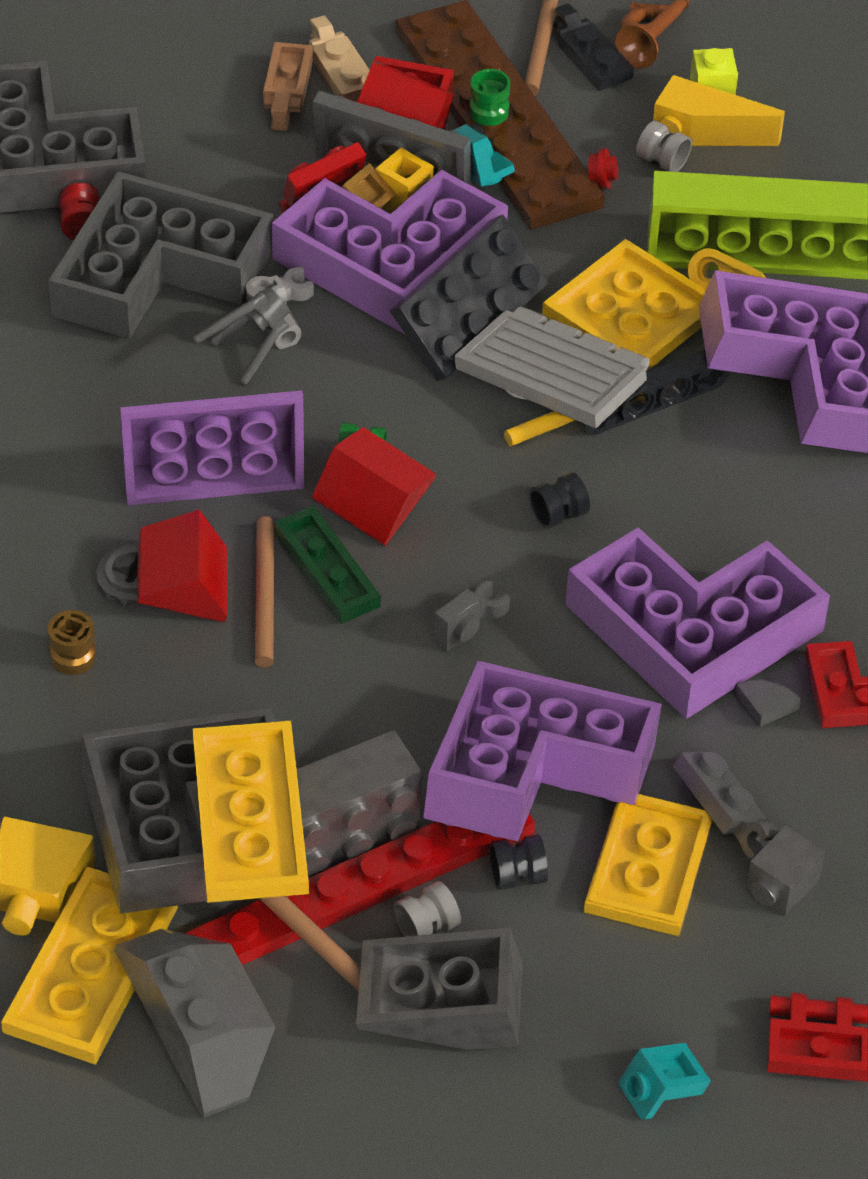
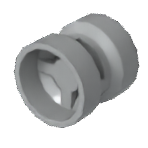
M654 120L643 130L637 143L636 154L648 162L654 160L659 162L660 167L666 171L678 172L690 155L692 139L680 132L673 134L669 132L668 126Z
M440 881L426 886L422 894L417 898L406 896L393 904L394 916L404 937L433 934V931L436 932L438 930L447 932L461 924L460 910L456 900L447 886Z

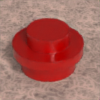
M607 148L599 149L598 153H591L588 160L589 179L595 181L603 190L611 188L612 181L618 179L619 173L616 156H610Z

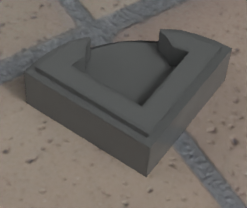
M751 680L736 684L735 695L760 727L800 709L801 699L793 691L778 683L765 680Z

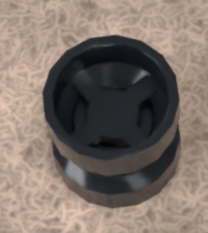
M574 472L558 477L556 483L552 485L542 483L532 487L529 491L533 513L541 526L546 529L561 524L564 517L577 518L587 514L590 510V499L582 479Z
M541 835L524 836L521 842L515 843V847L506 839L491 841L490 861L494 882L498 890L513 888L518 881V877L521 881H528L532 885L548 881L547 857Z

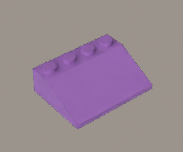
M302 390L120 407V438L127 506L304 489V409Z

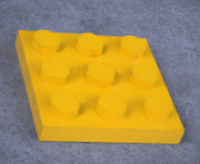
M624 239L544 301L542 315L548 319H554L581 330L582 336L588 333L617 345V350L625 348L649 359L647 372L702 328L699 305L706 289L629 240Z

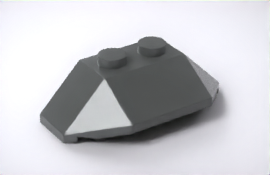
M159 929L115 945L114 950L202 1119L248 1101L276 1026L232 945L226 942Z

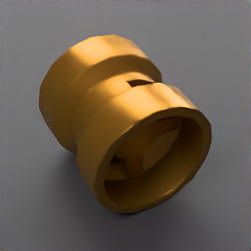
M65 610L57 613L48 624V639L51 644L50 658L53 667L67 675H79L87 672L94 666L96 661L94 622L90 616L77 610Z

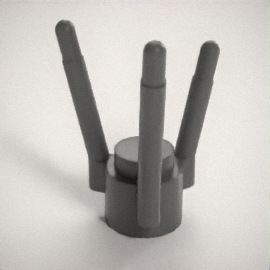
M267 287L247 303L193 337V342L200 343L222 330L210 340L211 345L216 346L249 321L260 332H263L266 328L270 329L271 331L240 379L241 385H247L278 336L289 327L284 318L290 313V309L274 290Z

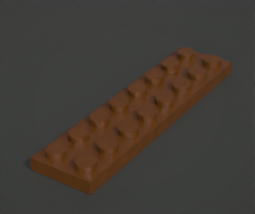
M467 0L396 19V33L417 63L454 70V96L450 112L460 127L465 124L476 123L469 115V103L472 97L470 94V79L474 73L483 69H497L507 74L510 78V95L507 98L509 100L508 118L503 123L495 126L479 125L485 131L492 145L493 152L499 153L514 164L515 172L502 177V180L498 183L530 230L604 208L605 195L595 181L589 179V173Z

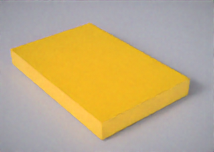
M638 794L635 805L617 802L585 900L584 913L679 937L713 823L706 810Z

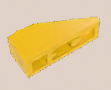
M673 75L655 102L653 121L656 120L668 126L669 132L673 134L680 132L692 139V146H778L781 142L785 111Z

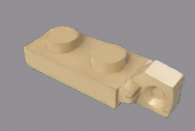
M325 15L310 19L312 34H310L311 40H309V45L314 46V64L335 95L343 96L351 101H358L370 71L349 38L342 31L334 33L333 26Z

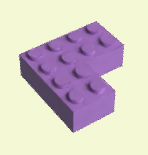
M440 170L395 211L389 214L324 178L272 222V259L288 269L303 267L304 278L405 334L390 310L492 218L503 214L507 219L508 205L453 175Z
M715 270L699 305L708 368L790 380L801 444L868 453V293Z
M638 527L568 569L565 605L685 719H688L736 688V684L747 681L822 633L825 627L830 595L768 540L701 582H698Z
M477 661L430 768L423 818L448 826H457L490 834L498 838L518 841L541 783L557 786L568 791H577L606 798L613 802L635 805L655 748L662 704Z

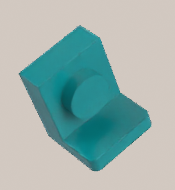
M466 124L452 130L470 138L471 180L481 187L494 185L500 182L502 177L515 172L513 162L499 153L493 152L492 145L484 134H480Z
M678 1043L639 1049L619 1079L618 1084L640 1119L646 1120L653 1118L665 1100L702 1095L711 1083V1080L687 1044Z

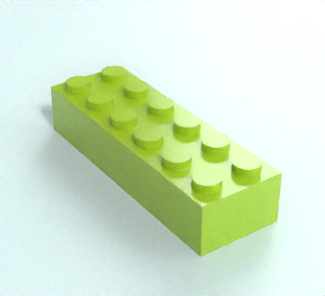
M654 171L647 253L671 268L688 269L689 262L694 254L700 250L711 248L737 259L762 273L868 280V184ZM714 264L708 270H718V266Z

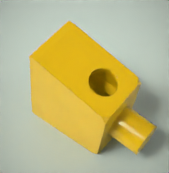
M4 816L0 829V911L6 912L2 925L8 932L19 936L28 935L31 932L35 919L56 923L86 867L95 868L96 866L93 835Z

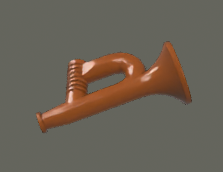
M675 0L669 5L631 2L630 11L622 18L620 22L621 29L616 34V48L634 68L644 69L651 66L657 59L659 52L656 38L680 16L683 10L689 7L690 1ZM643 19H653L650 23L639 24Z

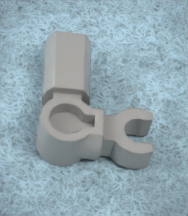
M303 267L289 269L280 278L278 275L272 277L257 276L250 279L246 284V303L267 287L274 290L286 304L289 300L305 301L314 296V284L312 281L303 283ZM291 313L284 318L289 327L274 342L280 350L296 345L301 338V329ZM268 328L265 329L269 334L271 330Z

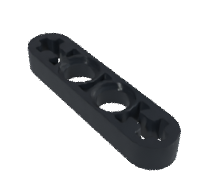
M705 350L699 351L647 371V381L597 428L580 421L578 422L590 435L603 433L712 391L725 382L730 371L708 368ZM673 381H675L674 384H672L670 387H668V388L666 389V387H667L669 384H671ZM639 394V396L636 399L628 403L633 397Z

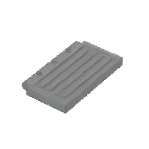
M520 306L514 312L505 310L455 355V365L457 370L597 428L647 381L646 370L649 366V359L625 348L617 350V345L591 334L585 333L582 336L581 330L554 319L548 321L546 316Z

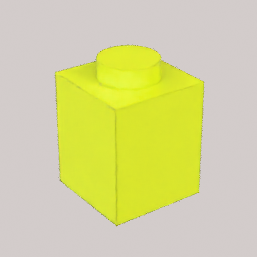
M712 48L693 50L690 80L736 95L738 72L733 49Z

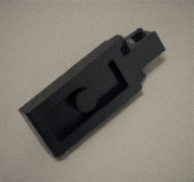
M568 3L555 8L554 27L557 31L559 47L598 91L633 79L634 67L593 22L591 23L588 18L581 20L578 11Z

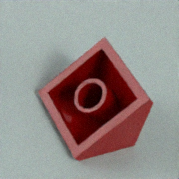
M362 427L334 446L313 492L312 500L386 547L434 481L436 473Z
M198 509L141 527L138 535L137 603L225 622L227 618V546L201 510Z

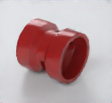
M74 183L68 185L59 196L60 211L62 212V232L71 240L76 238L100 200L99 191L91 184Z

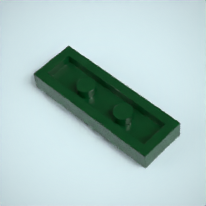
M315 506L275 521L276 536L340 624L381 607V595Z

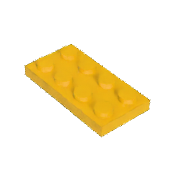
M291 721L194 728L193 742L207 903L309 894Z
M87 866L2 1019L3 1033L96 1065L135 991L114 950L115 945L159 929L167 930L178 909V905L120 914L109 873Z

